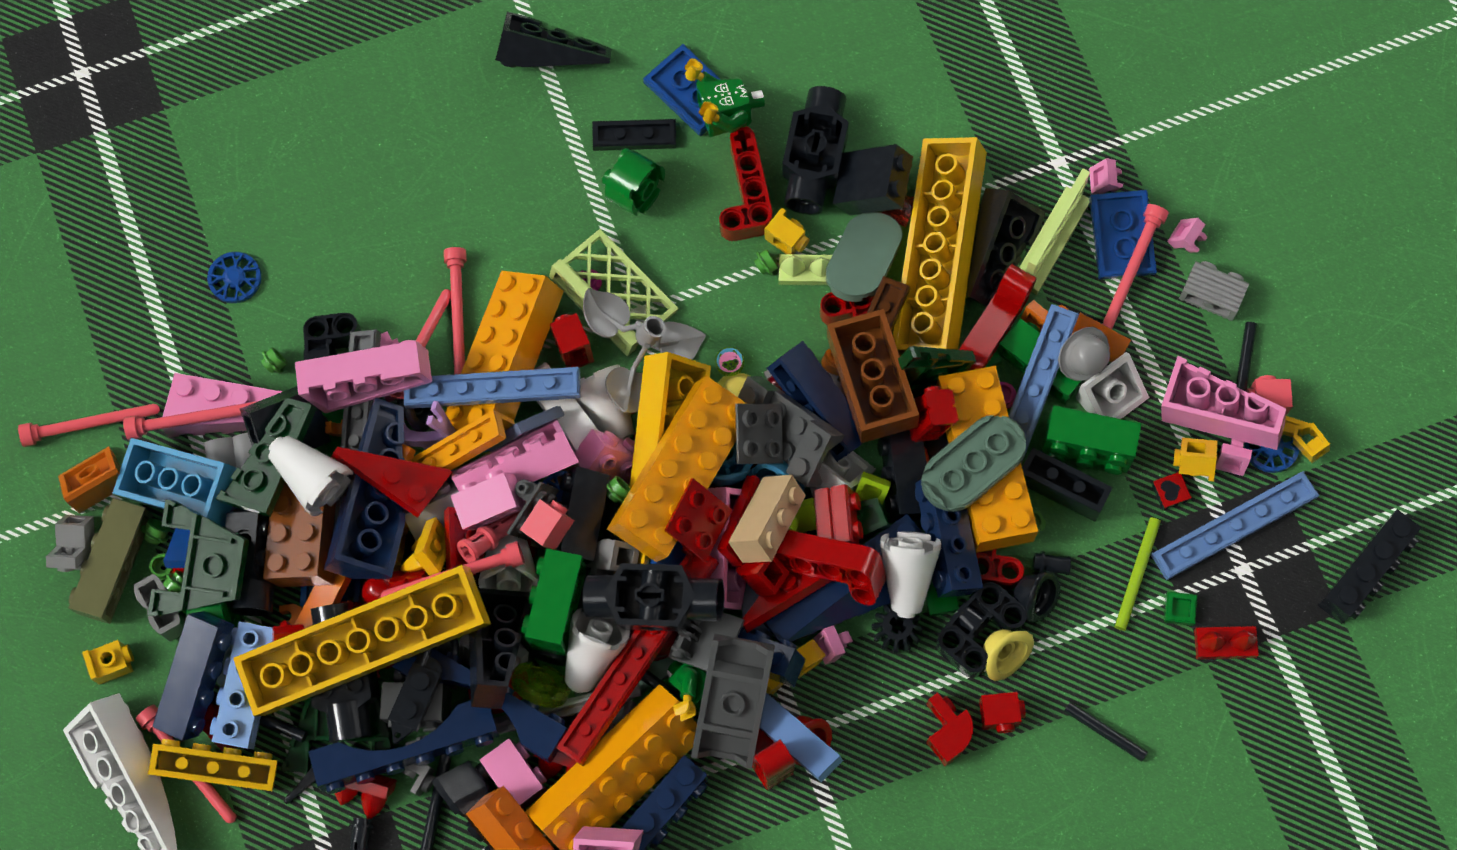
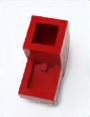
M774 556L772 562L743 563V566L736 567L737 573L759 596L775 595L790 573L776 556Z
M937 692L928 699L926 705L943 727L930 736L926 743L946 767L967 748L973 734V722L967 709L956 716L954 712L957 709L947 696L942 698Z

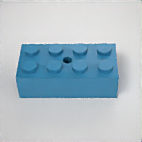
M131 438L112 494L164 509L165 499L174 500L225 527L226 513L230 512L233 506L220 503L215 498L221 490L225 491L233 480L230 477L237 468L220 461Z

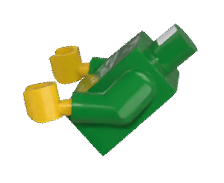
M693 58L689 59L685 65V76L689 81L697 79L699 114L703 117L709 137L727 132L734 133L742 127L749 126L752 122L751 109L765 106L762 90L747 93L742 80L716 79L705 71L701 72L703 69L701 62Z
M675 661L668 667L667 674L670 676L669 683L683 700L673 705L675 715H680V721L682 722L694 717L696 713L699 715L706 673L702 669Z

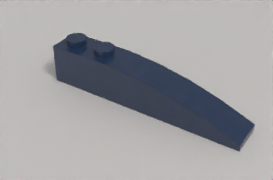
M375 398L357 451L404 460L402 444L404 443V407ZM353 472V475L349 476L351 482L344 493L324 570L351 579H390L393 574L405 526L403 507Z
M906 514L890 525L891 527L883 530L863 545L875 549L882 557L880 540L884 534L889 533V538H896L897 532L901 531L923 532L910 516ZM831 581L763 624L778 643L780 639L789 642L797 641L815 634L821 629L833 625L836 626L847 619L862 616L873 609L881 606L884 607L886 604L890 605L887 581H885L874 605L860 604L852 598L848 584Z

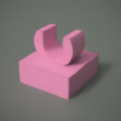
M1106 158L1089 168L1091 194H1105L1108 191L1115 192L1123 187V184L1117 181V176L1122 174V170L1116 168V160Z
M1199 218L1181 219L1167 242L1174 249L1185 248L1189 253L1199 252L1200 249L1194 242L1196 240L1206 241L1207 236L1202 232L1205 224Z
M1231 439V445L1223 443L1217 456L1216 469L1244 476L1251 460L1252 450L1243 448L1244 442Z
M834 625L824 628L813 638L826 654L823 659L825 665L837 661L846 653L844 648L847 647V644L853 642L849 631L838 634Z

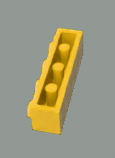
M162 739L161 744H153L148 775L273 791L278 761L272 760L273 754L254 751V757L241 756V749L224 747L223 753L212 752L211 745L193 743L192 749L180 747L181 741Z

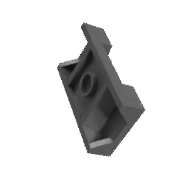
M747 376L738 398L747 404H781L783 460L789 464L786 473L793 475L805 487H821L823 481L818 471L827 452L840 443L845 435L762 376Z
M714 633L691 758L698 759L714 756L734 760L743 767L752 769L775 645Z

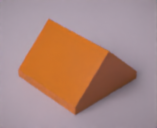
M109 446L58 476L64 500L79 514L112 495L118 475L120 474L121 465Z

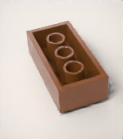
M884 309L827 324V340L861 443L917 428L919 412L905 370H901L898 361L900 355Z
M285 482L271 517H269L264 580L278 587L334 585L335 573L326 571L324 568L333 537L336 502L331 507L326 503L320 508L323 513L313 517L306 512Z

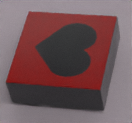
M1179 472L1151 483L1162 510L1191 500L1190 493Z

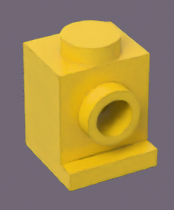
M783 208L778 211L764 228L765 240L785 254H795L797 251L801 253L810 241L805 236L803 225L793 218L789 220L786 217V210Z
M1182 438L1181 449H1175L1173 466L1179 467V474L1208 476V481L1214 482L1218 441Z
M119 640L90 651L82 652L91 680L99 685L133 672L130 663L134 661L133 653L128 644L125 645ZM112 656L111 662L105 664L104 658Z

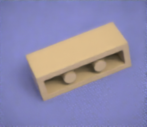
M793 475L767 476L762 478L728 542L742 563L772 562L806 496Z

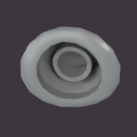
M1085 327L1074 332L1065 341L1060 349L1058 362L1061 372L1067 378L1075 381H1086L1106 368L1110 359V347L1104 333L1095 327Z

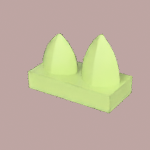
M779 254V285H828L826 283V268L832 255Z

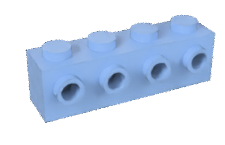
M239 621L238 627H234L231 633L232 641L230 645H233L231 657L226 658L223 674L227 676L224 687H220L217 694L216 703L220 707L218 716L212 719L210 735H213L212 742L254 749L261 716H253L233 658L271 643L272 627Z

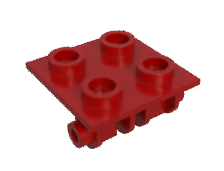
M691 478L664 531L681 543L683 546L681 551L684 554L692 556L694 553L706 562L732 509L694 478Z

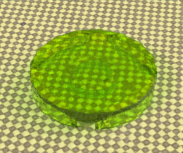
M535 662L521 663L514 669L511 676V685L514 691L532 704L550 708L562 706L567 701L571 688L568 689L564 680L565 676L558 670L544 664L541 667L533 666Z

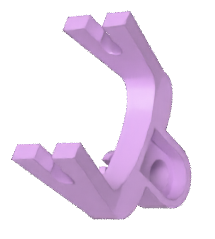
M434 401L430 409L438 419L432 415L428 416L426 425L435 431H412L404 423L405 445L423 447L426 450L456 432V429L438 401Z

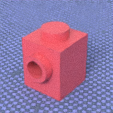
M1264 375L1255 379L1251 387L1246 390L1248 393L1253 392L1286 408V415L1293 407L1291 379H1276L1275 376Z
M539 499L520 528V531L540 545L556 550L575 520L566 515L568 509L557 501L552 500L549 504Z

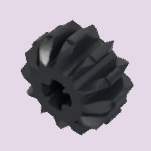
M888 604L884 605L885 615L876 612L875 619L878 622L873 623L871 626L873 631L879 632L874 636V641L885 640L882 645V650L884 651L888 649L889 645H893V653L898 654L899 646L902 645L903 649L909 652L911 649L909 642L918 644L920 639L915 634L922 633L923 631L922 626L915 625L920 621L919 614L913 618H902L897 615V612L892 611ZM893 623L894 626H896V623L902 624L903 633L900 630L898 634L893 633V626L891 624Z

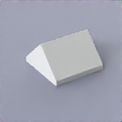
M1127 352L1106 366L1102 372L1083 383L1076 395V399L1087 412L1122 419L1149 398L1133 360Z

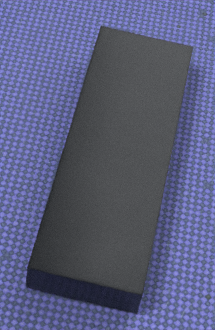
M676 119L592 121L593 151L623 150L625 148L630 150L675 149Z

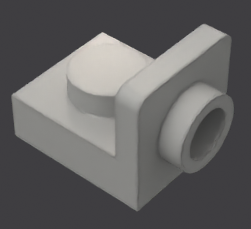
M416 763L405 766V770L402 772L414 779L416 774L419 775L410 792L419 797L423 792L427 793L433 785L431 781L435 779L433 776L435 770L428 765L417 766Z

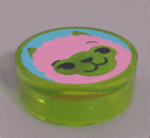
M725 347L717 353L715 362L720 374L734 376L743 370L744 356L739 349Z

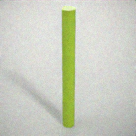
M1149 518L1114 626L1116 629L1122 631L1127 629L1161 523L1157 518Z

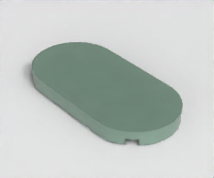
M870 212L862 213L850 220L826 268V283L836 297L845 301L858 302L863 301V298L868 296L871 298L875 295L882 277H887L901 246L902 229L895 219L883 213Z
M990 415L976 421L928 461L921 479L925 497L932 505L945 511H960L971 506L1022 462L1026 451V437L1023 429L1016 421L1005 416L994 417V415Z

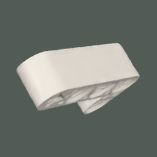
M545 362V363H543L542 365H540V366H538L537 368H535L534 370H536V369H551V368H550V366ZM575 399L537 401L543 411L555 406H561L565 415L558 419V422L574 453L578 450V447L591 429L598 430Z

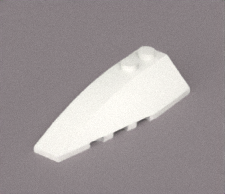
M120 693L90 702L63 729L90 783L95 789L101 788L107 796L105 803L111 810H118L124 818L121 824L127 832L136 834L139 838L137 845L141 850H177L174 825L161 778L156 775H148L151 753L142 732L138 729L130 714L129 707L124 703Z

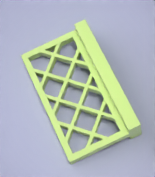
M1085 169L1081 170L1072 188L1066 186L1019 267L1037 277L1032 289V293L1036 295L1042 288L1090 204L1089 198L1083 195L1090 172Z
M601 229L596 231L563 260L559 259L551 267L549 277L582 311L585 292L588 288H591L590 279L606 280V292L609 293L611 280L626 281V294H612L626 300L629 311L630 300L646 301V314L630 313V319L646 320L650 316H657L665 322L678 311V307ZM600 240L607 247V255L591 254V245ZM575 259L587 260V272H576L569 264ZM591 260L607 261V274L591 273ZM611 262L623 263L627 267L626 275L611 274ZM641 282L646 287V295L630 294V283ZM650 302H661L668 310L663 315L650 314ZM630 319L624 326L630 325ZM618 329L615 336L610 338L627 357L639 345L636 340V333L633 330L622 332Z

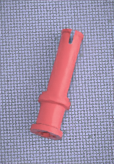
M520 511L497 520L489 526L482 525L477 528L473 536L460 540L457 543V549L462 558L470 563L479 560V556L486 551L495 550L499 545V541L508 535L507 532Z

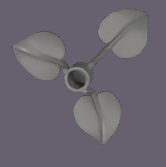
M588 288L585 292L583 300L584 317L588 326L596 334L605 338H612L618 332V329L622 332L636 329V340L642 346V349L635 359L631 370L625 367H617L608 374L605 381L606 392L613 403L626 414L636 413L639 409L643 374L636 373V369L646 351L655 345V347L660 348V353L670 352L692 360L696 356L706 334L685 324L664 322L657 316H650L643 323L636 321L635 324L624 326L630 319V311L623 299L615 294L596 291Z

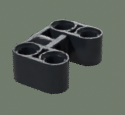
M337 313L309 318L303 326L304 360L337 355L336 349L348 348L350 332H341L346 327H353L350 332L362 331L356 318L350 313ZM324 330L321 336L313 337L317 331Z
M993 582L984 583L983 588L976 591L968 601H965L941 630L936 642L937 651L963 675L970 678L979 677L986 668L988 655L974 639L990 621L1001 630L1020 631L1027 619L1026 609L998 584ZM987 592L995 595L997 602L991 605L986 604L982 600L981 595ZM1014 612L1019 616L1020 622L1010 624L1006 621L1004 614ZM946 636H953L957 639L959 645L953 649L947 648L943 644L942 639ZM971 655L976 656L981 660V666L979 668H971L966 664L965 659Z

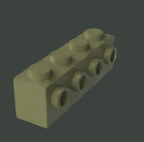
M112 498L110 505L105 507L102 513L103 523L99 532L94 534L91 541L92 550L89 558L82 563L80 580L77 587H74L70 593V605L68 607L70 610L84 617L107 624L111 623L144 540L145 533H142L141 527L143 525L146 526L148 520L153 517V514L145 507Z

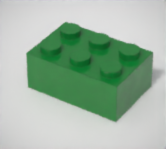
M1053 405L1046 423L1041 452L1061 462H1064V460L1075 462L1081 468L1090 469L1095 466L1104 468L1105 472L1119 475L1122 472L1127 473L1136 457L1141 423Z
M546 548L545 556L539 557L536 574L540 575L538 585L532 586L529 596V603L532 604L530 616L525 615L522 624V633H525V639L531 649L567 656L570 621L572 615L578 610L587 573V567L582 555Z

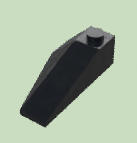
M508 11L506 13L495 59L504 66L514 68L516 66L541 67L610 63L611 48L583 37L571 39L565 33V30L560 28L548 30L541 27L542 21Z
M985 188L978 210L966 292L967 297L983 306H988L996 294L1011 264L1017 266L1022 260L1020 255L1026 246H1031L1035 241L1046 212L1010 190Z
M468 760L438 776L431 782L454 814L459 813L462 817H466L468 820L467 830L480 842L485 841L487 844L484 848L485 850H494L466 813L484 795L495 789L489 781L491 776L482 763L477 764V762Z

